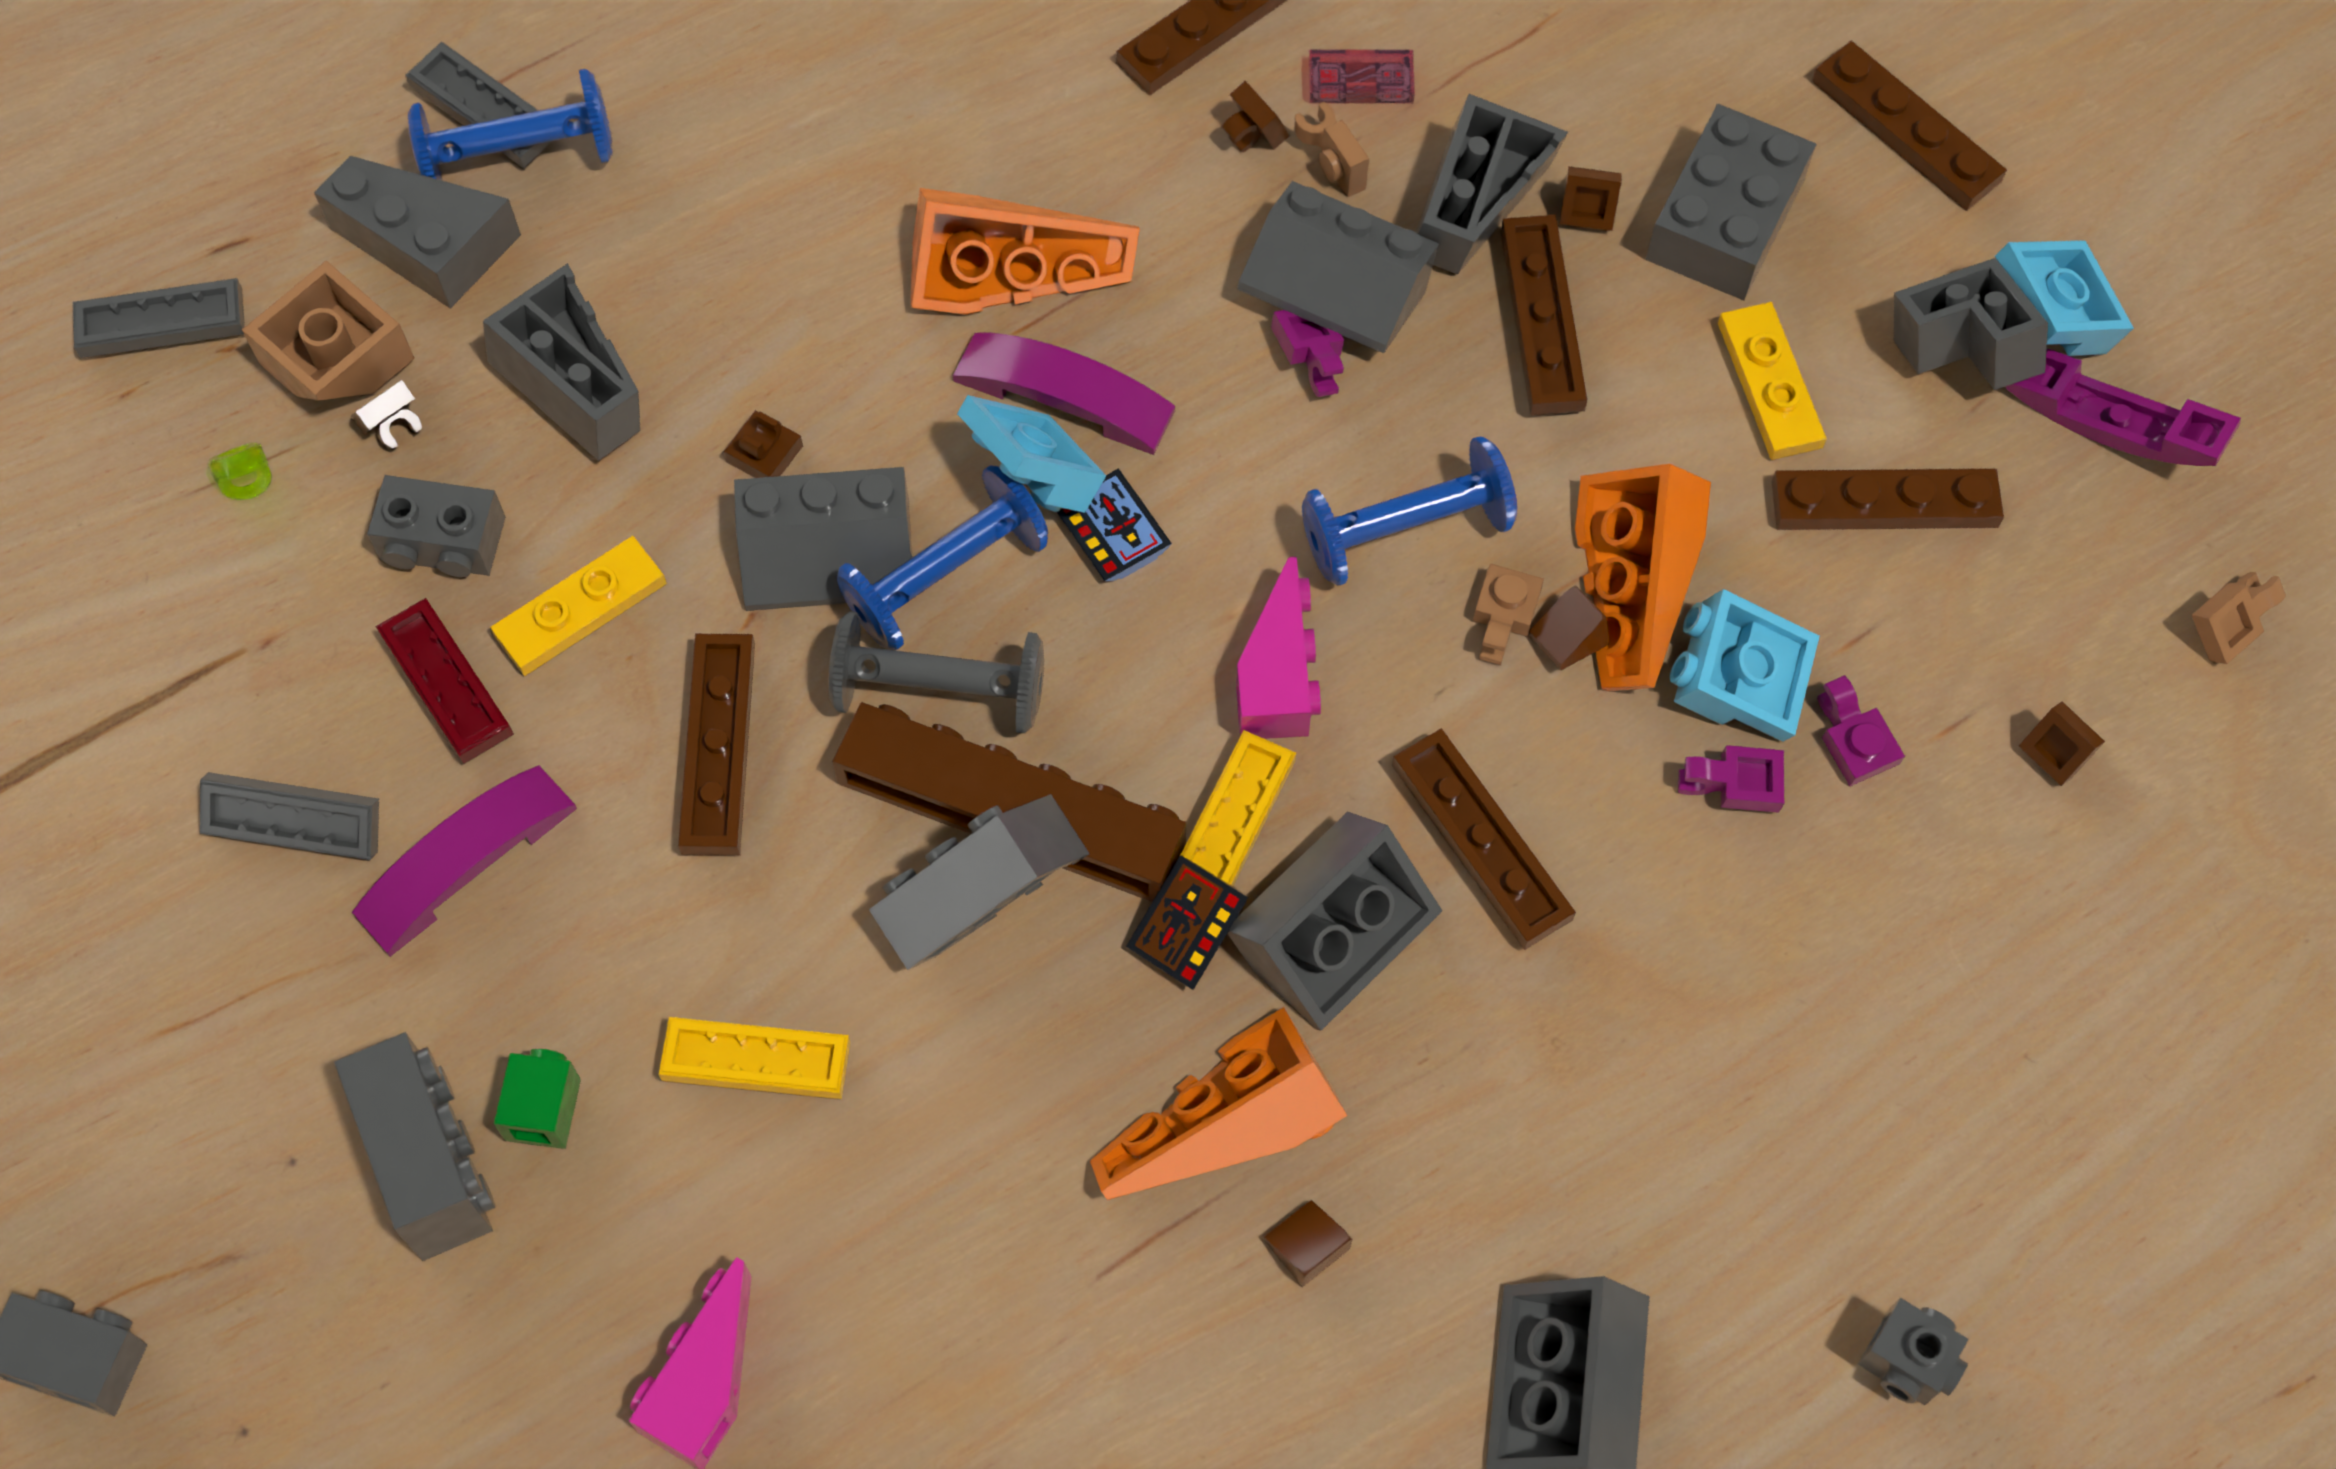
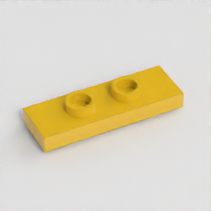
M1772 301L1720 313L1718 326L1770 459L1775 460L1822 449L1827 440Z
M632 535L495 623L490 629L496 640L525 677L665 586L667 582L664 574Z
M1243 730L1181 855L1234 886L1296 761V752Z
M669 1017L659 1076L662 1081L842 1099L851 1041L849 1035Z

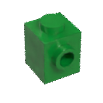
M532 1049L530 1055L510 1053L494 1120L495 1127L505 1141L566 1149L581 1078L571 1061H568L567 1057L562 1053L548 1049Z

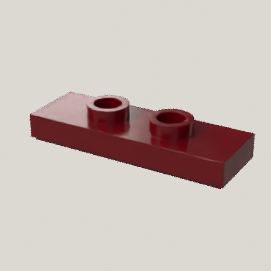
M426 598L376 626L380 636L463 764L514 735L507 720Z

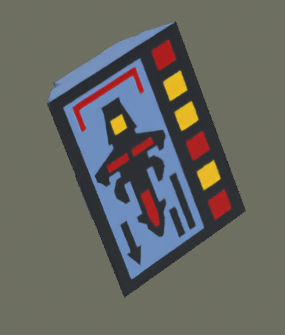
M1119 468L1106 475L1085 513L1061 508L1057 512L1104 581L1123 579L1157 560L1158 556L1163 554L1172 544Z

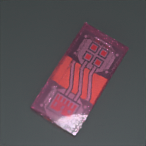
M1309 49V103L1413 104L1415 95L1413 50Z

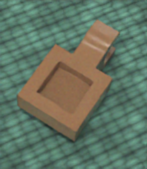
M1326 102L1319 103L1318 118L1321 123L1316 125L1308 123L1301 113L1295 114V135L1301 142L1308 145H1316L1322 149V152L1319 153V162L1328 180L1331 182L1337 181L1347 197L1365 190L1369 157L1343 119L1338 122L1336 121L1332 107Z
M1489 564L1473 617V621L1488 625L1479 656L1480 660L1501 665L1510 633L1528 636L1544 578Z
M2249 572L2241 577L2236 584L2229 582L2191 615L2210 661L2228 664L2264 632L2259 617L2281 603L2286 596L2279 576H2273L2265 584L2261 585L2257 573Z

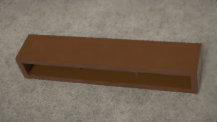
M861 702L832 760L839 785L972 834V831L968 824L994 806L998 805L1004 813L1051 794L1090 853L1076 864H1070L1063 867V869L1153 902L1158 891H1160L1186 845V822L1179 820V816L1175 812L1164 806L1149 804L1147 807L1125 800L1122 793L1110 786L1094 784L1090 787L1071 780V777L1065 771L1056 766L1040 764L1039 767L1017 760L1015 754L1002 746L987 744L985 747L964 740L960 733L948 726L934 724L932 727H928L912 721L905 712L891 705L882 704L877 708Z

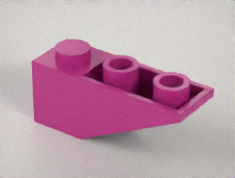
M1288 557L1237 663L1236 698L1240 736L1243 730L1264 739L1309 736L1311 715L1321 714L1319 681H1308L1307 663L1316 662L1314 629H1303L1302 612L1311 611L1309 578H1299L1297 557Z
M737 1257L727 1271L721 1268L712 1276L702 1294L701 1300L705 1303L692 1325L685 1322L678 1328L666 1350V1355L670 1357L656 1379L650 1376L641 1384L630 1404V1410L634 1413L629 1422L635 1430L695 1469L705 1468L737 1418L752 1279L745 1262Z

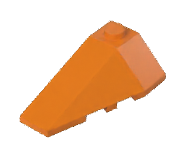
M920 188L912 246L911 308L970 314L983 311V308L1011 302L1020 304L1030 302L1032 298L1062 292L1071 294L1131 282L1140 228L1134 225L972 194Z
M1670 463L1583 475L1580 477L1575 533L1578 547L1585 549L1589 573L1583 576L1585 593L1593 596L1594 604L1605 615L1607 620L1609 645L1596 651L1601 688L1607 691L1655 687L1706 537L1711 482Z
M1284 1007L1232 1038L1217 1051L1223 1060L1199 1081L1196 1077L1189 1075L1175 1087L1179 1095L1173 1104L1161 1114L1151 1112L1141 1116L1090 1160L1100 1190L1107 1200L1296 1148L1309 1139L1323 1136L1331 1130L1335 1123L1348 1116L1331 1084Z

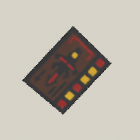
M1180 855L1126 947L1194 990L1248 897L1205 868Z

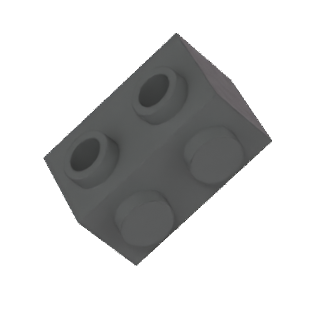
M385 475L367 535L380 560L393 567L412 569L417 565L438 568L440 571L455 577H467L470 573L490 576L506 516L495 490Z
M42 1290L38 1291L34 1300L11 1293L0 1316V1379L115 1417L147 1347L145 1342L130 1332L133 1322L100 1309H96L92 1319L73 1313L72 1310L75 1303Z

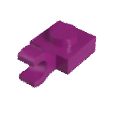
M1286 310L1274 311L1271 329L1289 363L1292 365L1306 362L1310 385L1317 397L1338 394L1339 387L1333 375L1342 374L1344 371L1339 357L1341 356L1344 344L1342 335Z
M1845 675L1824 684L1823 687L1826 692L1819 694L1817 700L1821 709L1833 724V727L1825 731L1822 739L1848 785L1851 787L1900 765L1905 755L1877 707L1862 714L1859 709L1855 689Z
M1726 745L1721 753V761L1697 756L1686 757L1685 769H1679L1678 793L1704 795L1721 791V808L1779 813L1785 804L1784 750Z

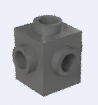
M1900 1298L1886 1312L1857 1365L1882 1379L1880 1385L1893 1397L1910 1404L1918 1401L1925 1406L1940 1391L1949 1396L1959 1383L1968 1365L1959 1356L1969 1339L1956 1332L1955 1323L1939 1311L1923 1307L1920 1310Z

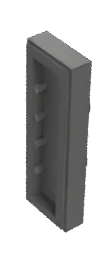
M442 41L405 75L408 85L464 126L539 111ZM552 141L501 152L525 168Z
M234 278L73 302L74 349L80 358L242 335L244 334L242 329L245 327L242 287L238 279Z
M208 772L200 779V834L371 860L378 853L379 798Z

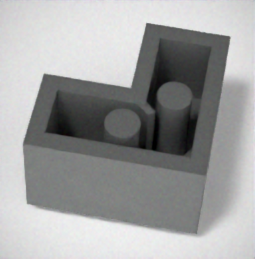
M1996 258L1894 292V343L1917 374L1969 357L1990 386L1997 390L2045 373L2048 323Z

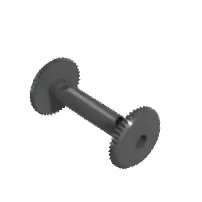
M848 612L839 620L832 643L829 663V699L838 712L846 713L849 710L857 680L1013 698L1017 700L1016 732L1024 734L1034 726L1040 706L1044 679V645L1037 633L1028 632L1022 653L1021 665L860 647L861 628L859 614L857 612ZM867 659L872 660L876 668L874 670L867 669L864 661ZM1001 675L1008 676L1011 682L1010 685L1004 686L1000 684L998 677Z

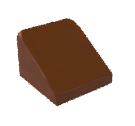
M1577 586L1567 590L1529 630V637L1560 670L1609 645L1605 615Z
M1310 1200L1264 1236L1263 1240L1303 1287L1349 1251L1353 1239L1315 1202Z

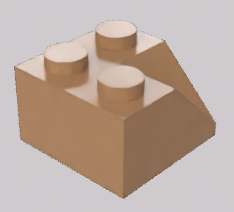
M327 260L242 329L259 364L295 396L317 401L373 394L415 359L400 324Z

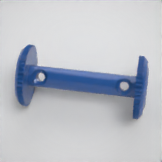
M587 69L579 70L585 98L583 102L431 133L421 103L413 104L408 111L409 135L420 175L442 180L439 164L593 133L601 163L608 162L613 154L612 134L602 92L596 82L595 75ZM574 118H575V119H578L577 121H574V122L569 121L570 119H574ZM447 144L453 145L452 147H445Z
M1482 436L1473 438L1469 445L1470 453H1468L1470 456L1471 474L1338 517H1334L1331 507H1329L1321 491L1319 492L1317 489L1308 491L1302 502L1303 523L1312 554L1325 579L1337 586L1347 583L1348 563L1344 549L1475 506L1482 505L1485 514H1487L1493 527L1496 530L1498 529V532L1510 530L1517 517V498L1510 471L1498 447Z
M991 465L985 468L982 472V479L992 504L873 585L853 565L845 563L839 567L837 582L847 605L852 612L859 614L860 624L880 646L897 650L904 644L902 633L895 618L892 616L894 611L1009 532H1014L1015 536L1033 551L1039 552L1047 546L1048 528L1036 502L1022 483L1009 478L998 466Z

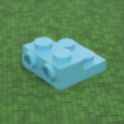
M2086 241L2008 242L1995 255L1998 262L2047 321V345L2060 344L2068 356L2107 354L2134 329Z
M967 395L957 414L973 431L971 435L973 440L981 447L991 451L1001 462L1000 469L1005 475L1019 483L1027 484L1032 490L1030 495L1034 501L1048 510L1058 512L1061 508L1086 512L1106 475L1050 415Z
M1722 589L1703 602L1694 604L1683 624V632L1691 636L1688 650L1679 655L1670 672V682L1678 686L1674 702L1721 725L1736 719L1782 742L1795 736L1820 636L1725 589Z

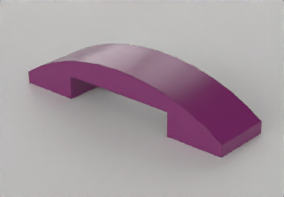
M974 333L953 374V382L1002 400L1007 391L1100 424L1103 426V437L1152 455L1155 454L1175 412V405L1142 383L1105 364L1055 345L1020 336L999 333Z
M2048 348L2046 350L2045 373L2006 386L2008 391L2025 404L2079 435L2129 454L2167 463L2216 466L2241 422L2240 417L2187 399L2181 410L2087 377L2081 374L2082 360Z
M540 765L523 771L481 794L431 830L384 873L361 899L352 913L391 957L438 920L433 910L524 838L532 845L574 812L577 807Z

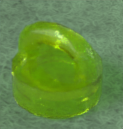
M257 442L247 443L213 456L208 462V467L215 483L218 484L221 492L228 498L236 500L251 499L265 492L271 484L272 474L268 460L261 444H257ZM256 471L258 478L255 482L246 486L233 485L232 479Z

